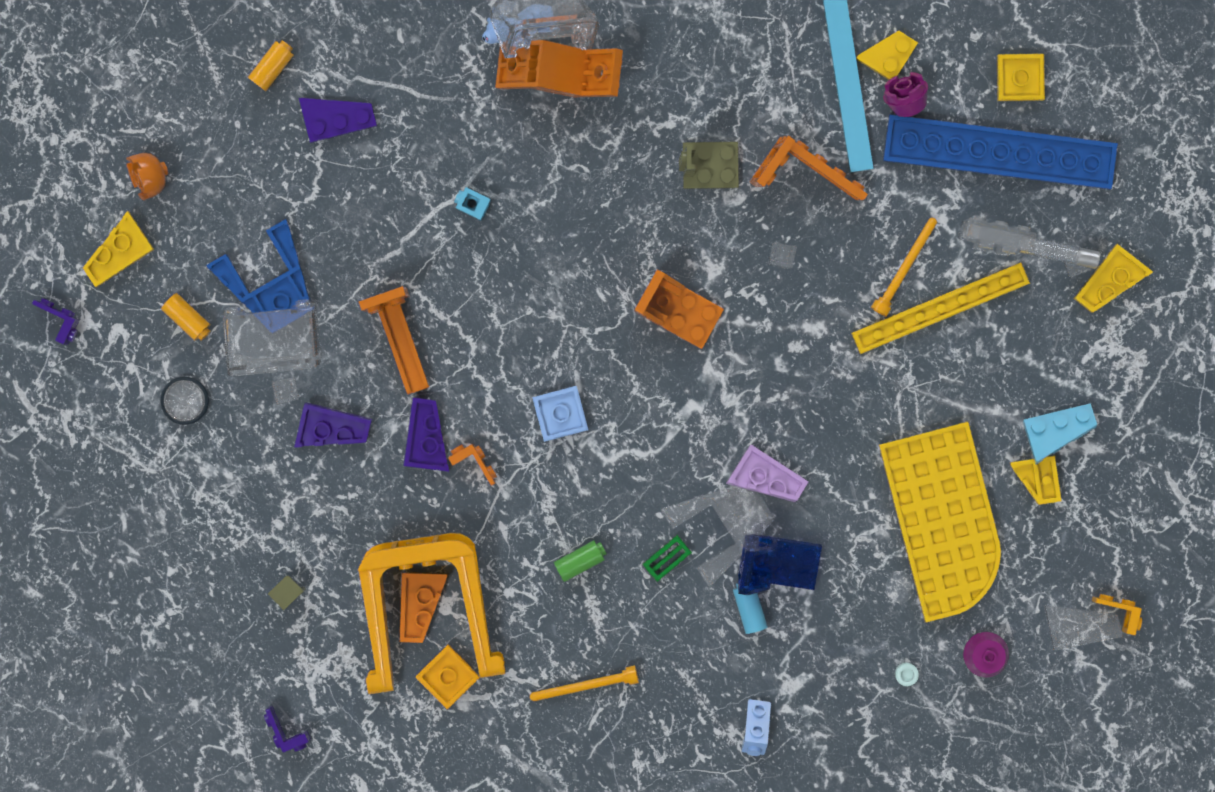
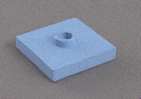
M577 386L532 397L544 442L588 430Z

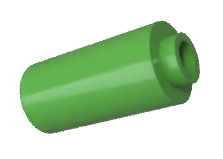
M593 540L556 560L554 564L561 578L566 582L605 561L603 556L607 553L601 542L596 544Z

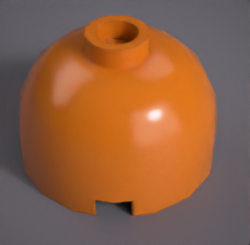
M150 153L135 154L126 158V160L130 161V163H127L130 179L134 188H140L141 193L138 195L142 200L152 198L164 189L166 184L165 175H168V169L164 162H159L158 158Z

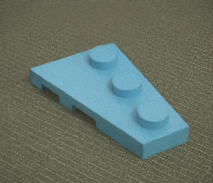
M1091 403L1023 420L1036 464L1097 426Z

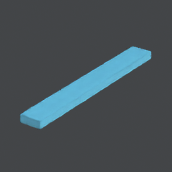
M823 0L850 173L871 170L874 168L847 0Z

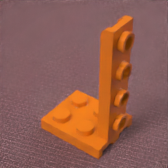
M783 136L778 139L749 181L755 187H764L766 184L769 186L777 175L774 173L779 165L782 167L790 157L787 154L789 152L853 199L864 200L868 195L863 191L865 188L863 185L855 180L850 182L845 178V172L837 167L832 169L826 164L828 161L819 154L814 156L808 152L809 147L799 140L795 142L790 136Z
M402 286L359 301L361 311L368 312L369 314L379 313L407 395L429 388V384L401 304L405 303V298L410 297L408 289Z

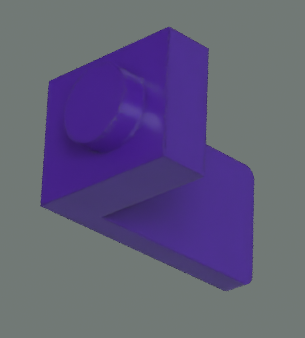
M44 298L41 301L33 300V305L64 319L55 341L63 345L73 342L78 334L76 328L80 321L74 317L76 313L62 308L60 311L53 307L55 303Z
M273 706L265 710L264 718L268 727H272L274 730L273 740L277 748H281L282 752L294 749V752L307 747L306 743L311 740L308 730L286 739Z

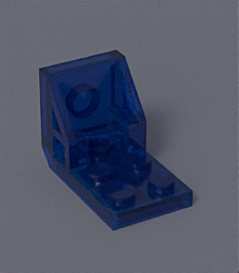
M756 534L745 535L737 578L738 594L751 595L770 590L771 584L815 590L822 544Z

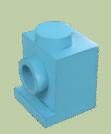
M465 187L464 191L460 190L454 203L457 204L456 209L482 221L491 203V199ZM473 199L476 201L474 208L468 207L469 200Z

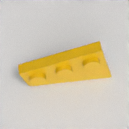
M129 211L124 214L122 220L113 228L104 243L99 246L83 267V270L95 287H99L154 250Z

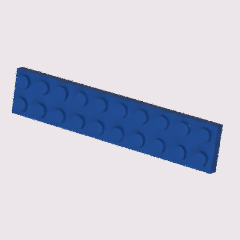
M889 115L883 161L1111 190L1118 143Z

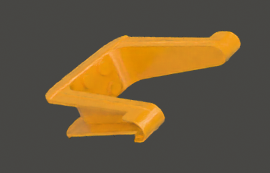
M461 533L440 534L381 543L373 546L366 552L358 571L375 663V670L369 671L366 678L368 694L394 691L383 573L387 569L399 566L400 570L410 569L416 563H422V566H431L436 564V560L451 562L457 569L480 678L505 674L503 654L499 651L491 652L476 547L469 537Z

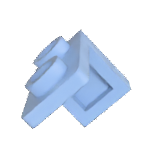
M748 700L745 736L742 743V752L748 755L759 756L765 754L768 745L770 702Z

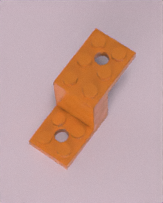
M531 40L528 45L519 48L517 45L506 42V44H500L495 88H531L573 98L617 97L620 86L623 50L617 48L585 50L546 40Z

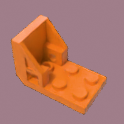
M657 269L634 312L702 349L724 309L685 288L684 285Z

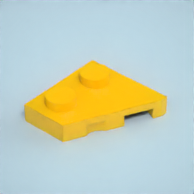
M897 31L859 54L856 60L890 80L899 74L918 42L901 31Z
M1047 456L1038 464L1035 463L1034 459L1010 462L1011 468L1038 505L1062 501L1055 456Z

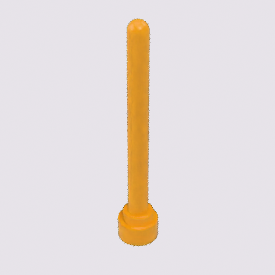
M932 217L927 221L884 295L879 297L878 300L875 299L871 306V309L887 317L891 310V299L937 224L935 218Z
M635 665L626 667V670H622V673L532 692L530 699L538 701L621 682L629 683V685L638 684Z

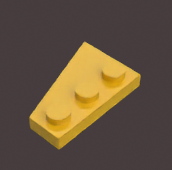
M1115 244L1074 297V300L1093 313L1143 278L1152 274L1153 271L1121 246Z

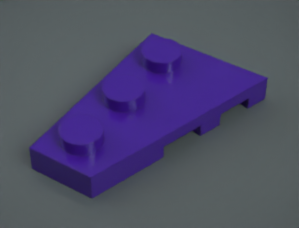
M299 98L310 143L377 127L371 103Z
M412 397L403 466L449 472L436 400Z
M305 402L294 448L313 445L323 446L327 444L366 443L372 419Z

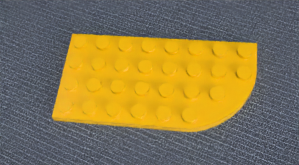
M963 422L878 445L925 622L957 615L973 607L992 586L1000 564V541L969 423Z

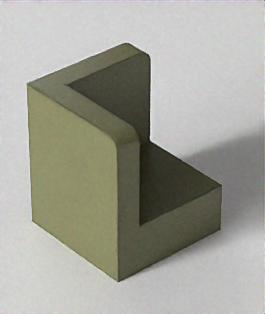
M287 575L268 595L285 610L306 589L303 586L300 587Z

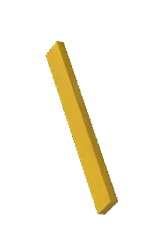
M1020 262L851 334L859 353L862 354L1028 285L1030 282Z

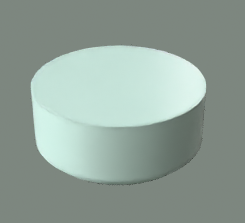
M902 663L895 670V678L903 686H911L918 680V670L911 663Z

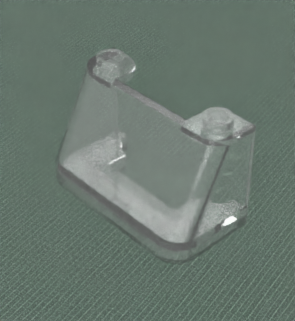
M497 0L492 5L489 14L505 58L516 57V50L522 46L528 49L531 41L571 37L573 44L579 41L581 50L592 49L600 25L596 14L583 0Z
M298 300L291 309L245 313V310H240L238 306L229 307L226 311H223L227 374L229 376H242L310 369L319 366L323 354L316 302Z

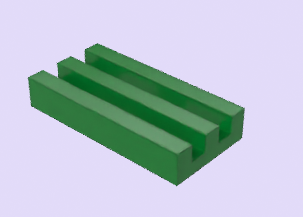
M676 535L642 565L658 582L692 552L680 537ZM678 542L679 545L652 568L649 566L673 544ZM683 548L685 552L658 575L655 573L656 570Z

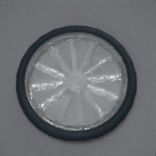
M182 376L171 380L164 387L160 403L165 416L169 420L180 425H189L199 421L205 415L209 405V397L206 388L201 382L195 378Z

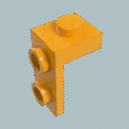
M1100 594L1099 598L1092 597V601L1095 603L1125 609L1126 614L1122 631L1136 636V631H1139L1142 625V617H1140L1142 609L1135 606L1136 602L1122 599L1121 603L1113 601L1114 597Z

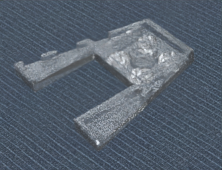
M730 486L661 508L662 513L672 529L712 505L733 538L735 544L697 567L709 587L775 520L758 492Z

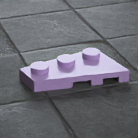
M750 445L726 484L796 502L808 481L753 445Z

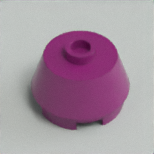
M909 72L910 76L900 79L897 75L884 85L886 89L883 96L884 102L897 116H913L920 113L926 107L928 84L919 73Z
M981 632L968 640L964 647L963 658L967 668L973 674L985 678L993 677L1002 672L1006 667L1009 659V650L1006 642L999 635L992 632Z

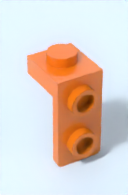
M471 444L466 448L460 445L451 450L452 456L448 459L452 466L473 454L490 485L492 486L496 483L494 479L497 475L491 465L487 467L484 463L483 458L486 456L479 445L475 447L474 444Z

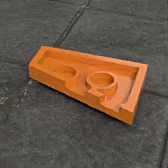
M402 573L400 642L423 643L448 574Z

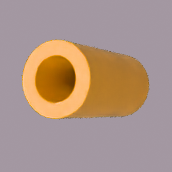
M283 40L280 43L275 41L248 78L264 91H267L294 56L291 53L293 48Z
M178 293L171 296L162 306L161 310L194 341L197 339L202 341L211 332L208 329L211 324Z

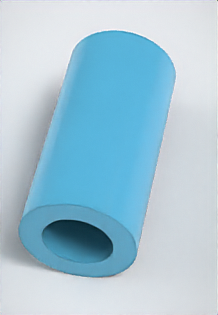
M749 580L736 583L737 588L733 589L745 633L750 634L768 628L755 583L750 584Z

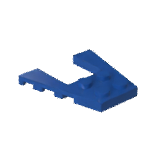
M286 219L269 228L266 232L289 271L251 293L248 291L227 254L206 265L273 334L313 311L290 227Z

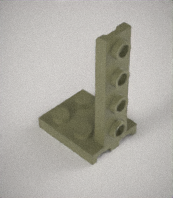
M683 142V151H681L679 158V171H683V189L739 188L738 142Z

